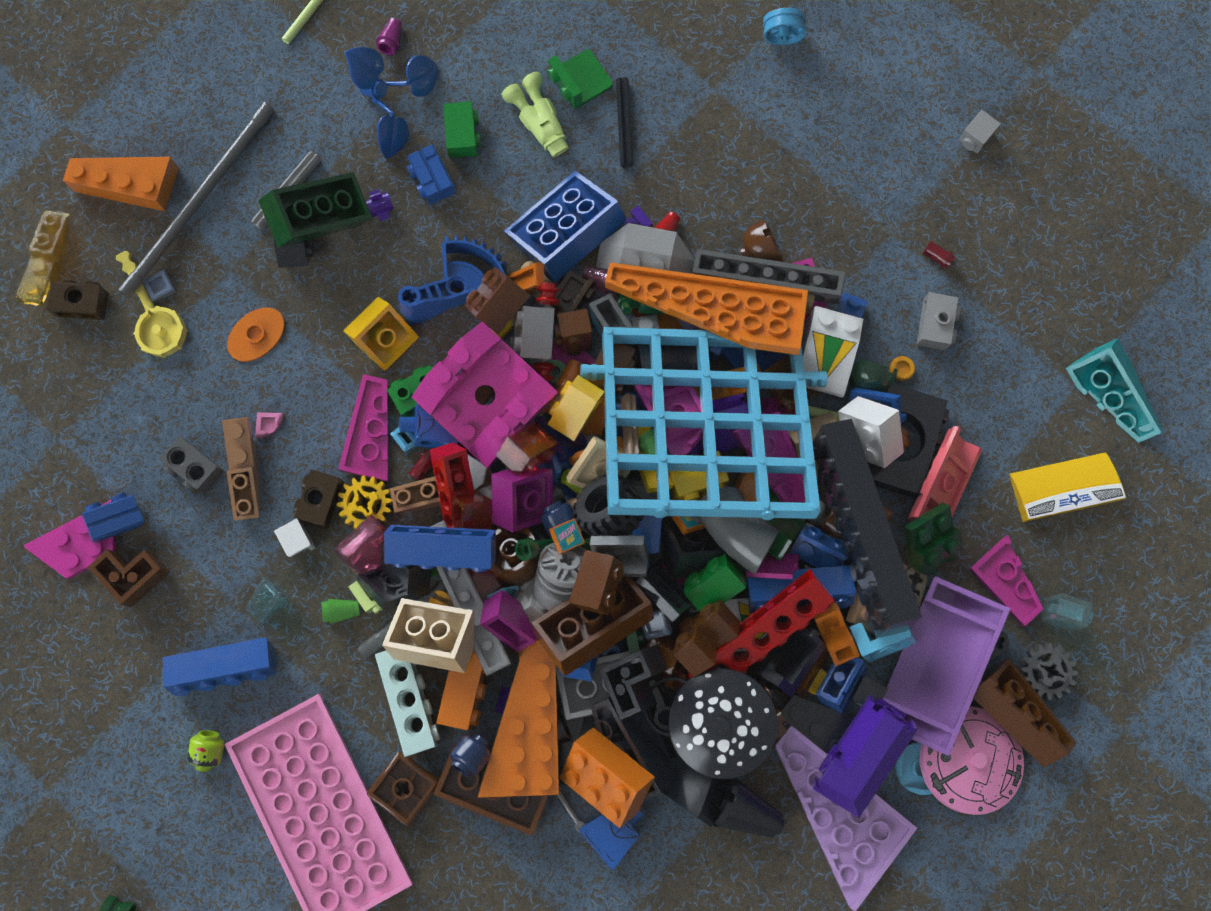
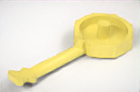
M124 251L116 255V260L123 264L122 270L129 275L138 265L131 261L132 255L128 251ZM142 283L136 292L146 312L139 316L140 318L137 321L133 334L142 351L166 358V356L182 349L188 329L178 312L165 307H155Z

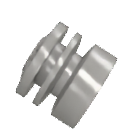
M552 543L541 551L532 591L535 600L542 607L550 611L571 597L586 549L577 546L559 554L555 543Z

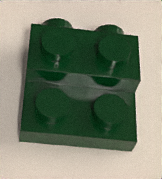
M944 502L904 527L910 566L924 575L934 574L938 566L944 562L954 561L956 555L963 550L961 531L953 526L951 507Z

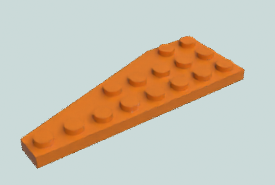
M610 262L605 288L744 347L793 355L800 354L808 290Z

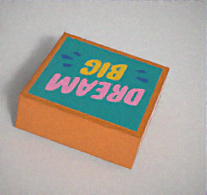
M671 516L683 535L704 528L699 516Z
M575 518L549 529L559 554L585 543Z

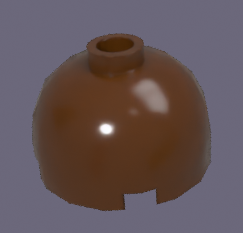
M765 219L749 226L742 238L744 246L740 249L742 256L784 262Z

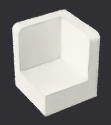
M297 518L274 531L288 557H292L306 548L310 550L316 548L304 524Z

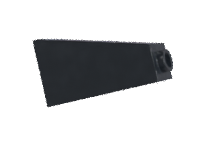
M683 760L676 771L679 779L666 789L663 794L711 827L715 821L729 779H718L703 775L691 768Z

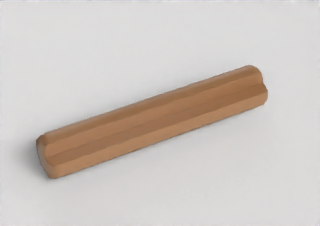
M626 393L625 396L621 397V410L637 411L635 395ZM622 426L624 454H640L638 427Z

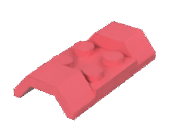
M954 426L948 429L938 454L933 460L927 478L923 482L920 491L922 495L917 497L908 516V520L911 522L942 502L951 507V514L953 516L982 452L980 447L964 441L959 436L960 427Z

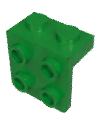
M589 49L580 52L563 63L557 55L548 59L549 70H547L549 78L558 85L562 97L566 102L569 101L574 110L612 88V80Z

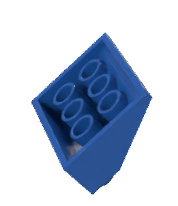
M575 170L506 228L504 232L531 261L543 263L544 274L553 282H556L622 226L626 221V217L616 199Z

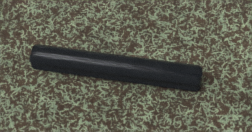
M619 77L616 79L620 166L622 168H630L633 166L629 79L627 77Z

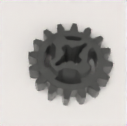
M1046 643L1044 648L1041 644L1035 645V651L1032 649L1027 650L1026 653L1029 658L1020 659L1025 664V667L1018 670L1025 674V679L1040 698L1044 695L1045 700H1052V697L1061 699L1062 693L1070 694L1071 691L1068 685H1076L1077 683L1072 680V676L1078 675L1077 671L1072 670V667L1077 664L1076 661L1069 662L1068 660L1071 653L1065 652L1062 654V646H1055L1053 649L1052 643ZM1043 654H1049L1044 661L1036 660ZM1044 667H1049V671L1054 676H1048V672L1045 671ZM1053 682L1060 683L1056 688L1048 689Z

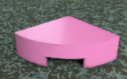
M257 412L255 437L264 438L273 434L276 431L275 429L280 427L284 415L282 413Z

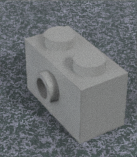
M932 292L926 295L923 300L916 345L946 351L951 344L955 343L957 330L954 329V323L958 320L961 309L960 306H957L958 297Z

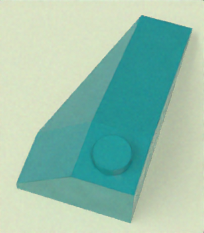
M1118 338L1095 348L1066 368L1078 390L1084 395L1089 393L1098 401L1097 407L1102 411L1106 408L1114 415L1116 423L1138 443L1163 432L1131 360Z

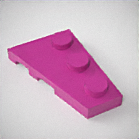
M1006 535L972 565L969 570L1000 604L1011 608L1009 613L1023 627L1043 610V607L1031 582L1027 579L1021 567L1022 563L1011 546L1012 542L1009 536Z

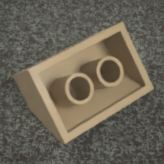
M401 598L382 646L394 660L465 673L474 649V611Z

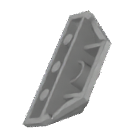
M628 223L600 244L596 267L608 269L611 262L693 274L695 259L677 232Z

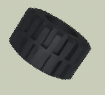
M605 474L597 480H592L588 486H585L582 489V493L578 494L577 502L573 506V517L590 538L591 536L632 535V532L640 526L639 522L644 518V515H608L607 476ZM618 474L619 499H643L630 482Z

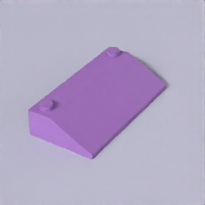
M936 576L933 578L920 608L922 618L911 629L917 644L902 650L888 683V691L883 699L906 714L904 720L907 723L912 719L917 724L918 730L912 740L949 756L1011 608Z

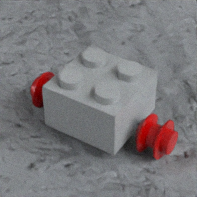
M541 283V288H536L541 292V297L535 300L545 306L543 308L521 306L511 319V326L515 327L514 337L511 336L510 348L520 357L540 359L541 362H535L531 367L536 369V372L550 384V379H555L551 376V370L556 368L552 363L546 362L552 356L555 308H552L550 305H556L560 302L556 298V293L561 291V289H556V284Z

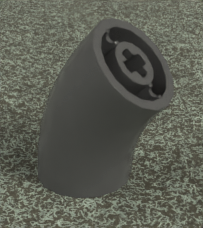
M736 487L719 488L720 501L747 502L740 489ZM707 494L699 501H707ZM699 516L703 525L720 548L753 574H756L779 533L778 529L762 518Z

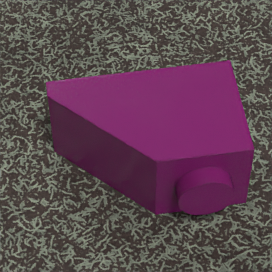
M504 590L484 600L480 626L517 652L537 641L535 632L519 601Z

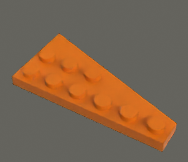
M538 640L522 651L478 797L559 795L556 664Z

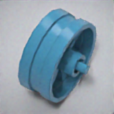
M779 8L767 13L763 19L764 39L774 45H790L801 41L806 36V16L804 12L795 8Z

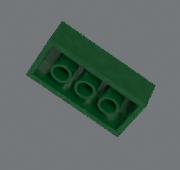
M354 172L274 189L258 200L278 248L356 228L372 218Z

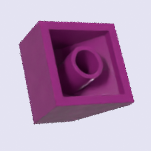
M510 468L492 474L493 524L515 532L541 523V517L544 514L542 510L553 504L552 469Z

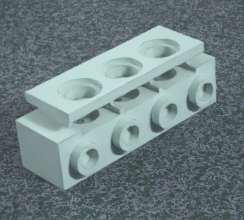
M387 651L375 654L404 757L437 747V740L441 739L437 725H433L431 714H433L432 706L429 699L425 698L423 691L425 689L422 674H418L416 664L394 660ZM405 667L408 671V676L406 680L401 682L397 674L401 668ZM412 692L415 695V703L413 706L408 707L405 703V697L408 693ZM417 717L423 722V727L419 732L414 731L412 728L413 720Z

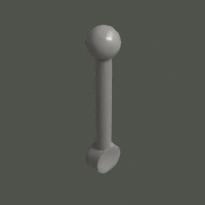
M559 785V795L557 796L575 822L576 830L580 832L579 828L585 823L578 819L560 791L561 786Z

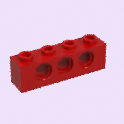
M453 442L431 449L430 455L440 505L447 527L481 529L467 450Z

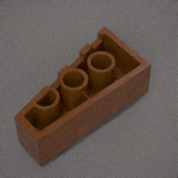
M1009 657L984 672L973 698L1043 767L1069 755L1076 744L1075 740Z

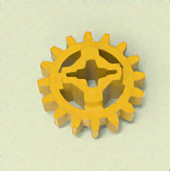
M365 476L361 477V482L353 478V485L351 487L344 484V488L347 490L346 493L338 494L343 499V502L337 503V506L344 509L339 515L342 518L347 517L345 520L347 525H351L354 522V529L359 530L361 525H363L365 531H369L370 525L378 529V521L387 522L384 517L385 513L392 514V511L387 508L388 505L393 504L392 499L387 498L391 494L390 490H383L385 484L382 481L377 484V479L373 476L369 482ZM364 488H373L377 490V492L373 491L369 493L366 492ZM355 494L353 501L349 503L352 495ZM362 496L369 501L367 503L369 512L361 506L363 504ZM381 503V508L376 514L377 506ZM363 514L367 519H358L354 515Z

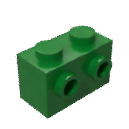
M472 101L443 104L446 149L449 159L478 156L477 147H481L480 132H476L475 125H480L478 110L473 109Z
M431 365L415 369L412 372L413 375L406 379L400 378L390 385L391 387L387 389L402 417L413 416L414 408L418 403L412 398V395L424 377L432 370Z
M725 553L719 558L715 557L710 560L701 571L693 572L687 577L684 582L685 596L699 611L705 605L714 604L718 600L725 603L746 588L745 574Z

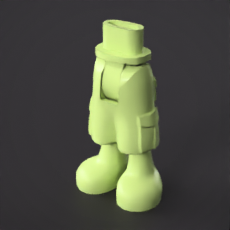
M532 72L523 79L522 87L532 99L534 106L528 104L518 84L509 85L503 90L501 95L504 101L516 105L521 110L519 118L522 123L533 133L538 142L544 147V150H549L552 157L555 158L566 152L569 147L565 142L566 136L563 134L552 102L548 98H542L540 91L543 81L542 76L539 72Z

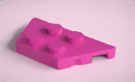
M634 385V389L645 410L653 411L652 385ZM663 385L665 411L701 412L700 399L693 386ZM665 427L666 446L670 455H688L703 438L702 428Z
M82 516L24 545L25 549L67 579H71L88 570V566L107 549L116 552L115 536L94 544L92 543Z

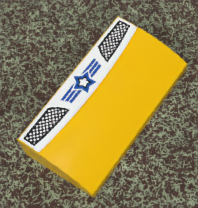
M1106 452L1009 474L1022 522L1117 502L1126 498L1116 469Z

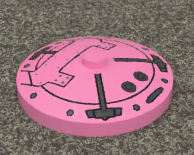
M969 707L949 756L923 744L920 747V768L927 787L938 801L954 811L972 815L994 812L1005 806L1014 797L1021 784L1024 772L1022 747L983 708Z

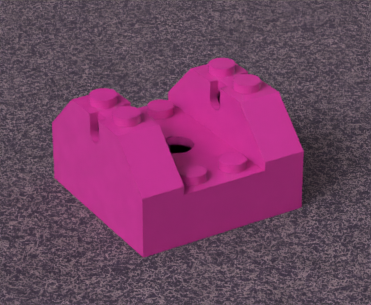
M481 322L461 337L447 352L448 356L432 368L424 377L412 398L486 468H491L560 394L486 324ZM489 385L494 389L495 399L491 404L481 405L477 402L475 394L480 386Z

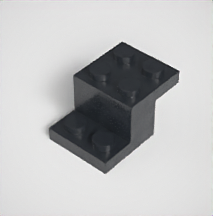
M382 541L381 566L358 574V583L386 611L397 607L401 598L416 600L429 595L431 569H422L420 565L398 568L394 567L393 564H385L384 541Z
M660 563L648 570L647 576L640 577L635 582L652 603L653 610L658 609L664 617L669 618L670 625L692 604L685 596V589L675 579H672L671 575Z

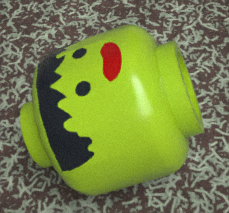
M202 730L190 739L187 760L195 766L197 771L208 772L211 771V768L221 764L225 741L219 737L220 734L218 732Z

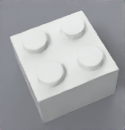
M858 396L838 411L840 421L852 418L867 462L885 468L904 453L899 410Z

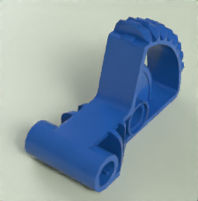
M446 235L445 242H442L443 279L433 281L430 284H423V286L417 288L414 286L403 287L398 294L400 316L410 326L420 324L450 308L465 304L470 292L477 290L482 284L484 274L477 267L463 261L447 262V254L463 253L475 256L485 261L493 269L496 267L502 273L507 268V262L501 261L502 256L500 253L494 255L495 249L493 247L486 250L487 244L485 242L479 246L476 238L472 242H468V237L465 236L464 241H461L456 235L454 240L450 241ZM454 288H460L463 291L460 293H454L451 290Z

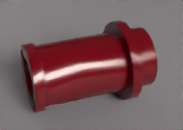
M930 241L922 253L940 264V268L945 267L948 269L955 259L952 251L949 253L933 243V241Z
M426 449L423 453H419L421 455L408 473L418 481L423 480L432 467L430 451Z

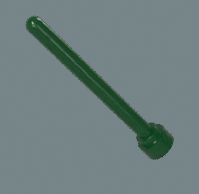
M580 531L583 539L590 538L584 531ZM532 538L522 539L516 543L515 553L522 561L531 560L546 546L554 543L552 538L535 541Z

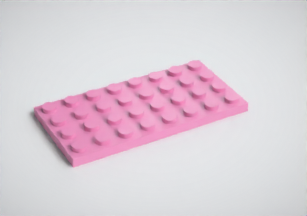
M321 694L315 695L224 744L303 911H366L414 884L374 801L367 796L368 789Z

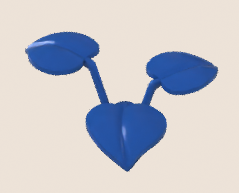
M356 47L346 50L344 53L348 61L350 76L355 86L360 89L364 96L372 97V102L377 103L390 115L382 116L377 125V140L380 151L384 158H390L406 144L409 138V128L407 122L401 117L395 118V113L381 102L379 98H382L387 93V86L410 85L411 93L414 96L422 97L428 95L434 88L438 76L436 62L427 56L416 55L409 60L406 66V76L409 80L387 82L379 78V75L384 70V61L378 51L367 47Z

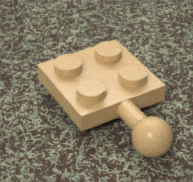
M594 436L566 476L568 483L582 489L588 486L592 480H597L604 474L607 476L606 441ZM617 446V454H624V449ZM618 470V474L626 478L631 470ZM572 498L568 500L566 503H569L573 508L574 503L577 502V499Z

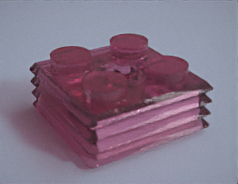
M370 515L348 537L341 541L334 549V552L357 575L380 567L381 542L384 541L386 529L373 515Z

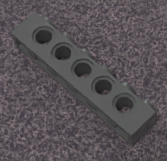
M697 249L692 271L693 274L804 289L808 290V294L815 295L814 301L839 305L845 282V272L702 249Z

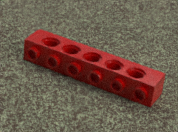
M810 568L740 623L738 637L717 649L715 665L707 670L713 669L718 664L725 665L724 668L745 673L749 666L755 662L762 661L775 646L783 645L796 630L804 629L818 613L826 612L831 607V603L835 601L832 594ZM800 600H809L805 606H797ZM788 616L786 621L776 622L778 617ZM759 632L767 633L764 638H755ZM739 648L746 649L743 654L738 655L734 653ZM687 670L688 676L692 679L693 676H692V675L690 674V672Z

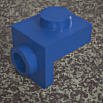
M844 293L837 312L862 318L867 301Z

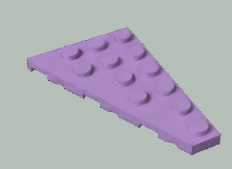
M790 725L786 730L787 733L781 736L774 747L849 908L856 911L917 830V827L876 794L860 818L812 789L815 776L818 778L822 776L819 768L827 754Z

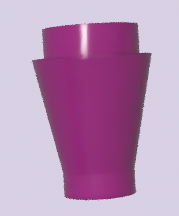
M390 18L388 24L376 39L377 49L381 53L393 55L399 50L402 28L400 20Z

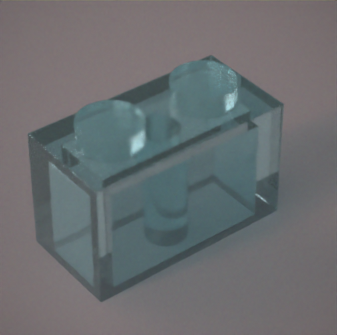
M1063 593L1046 597L1039 622L1066 631L1085 629L1093 619V611L1091 610L1093 603Z

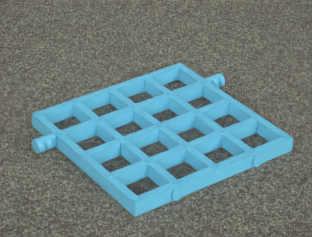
M604 327L602 334L603 365L581 364L580 376L588 380H604L608 515H650L656 518L666 516L762 518L763 520H771L773 518L816 519L818 517L820 503L806 386L826 387L827 372H804L802 347L799 355L789 354L791 373L757 372L755 349L744 347L707 330ZM613 343L649 344L651 369L614 368ZM661 345L696 346L698 370L662 369ZM708 346L743 348L745 372L710 371ZM615 384L652 385L653 411L616 410ZM663 385L699 386L701 412L665 411ZM711 387L746 388L749 414L713 413ZM759 388L793 389L796 415L761 414ZM616 426L654 427L655 455L617 454ZM665 427L702 428L704 456L667 455ZM714 429L750 430L753 457L716 456ZM763 430L798 431L801 458L766 457ZM618 470L656 471L658 500L619 499ZM668 471L705 472L707 501L670 500ZM718 472L754 473L757 502L720 501ZM767 473L803 474L806 503L770 502Z

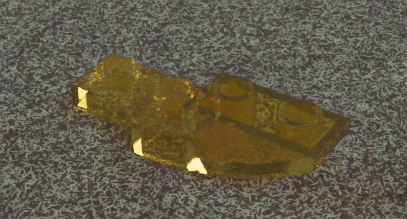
M44 210L28 249L31 258L15 295L18 302L43 306L48 290H50L51 282H57L67 244L69 229L68 213Z

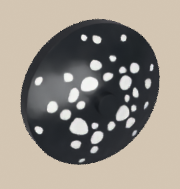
M718 668L700 673L690 679L679 690L671 706L669 730L676 751L691 768L712 778L731 779L752 772L765 761L776 740L778 719L772 698L757 680L738 670Z

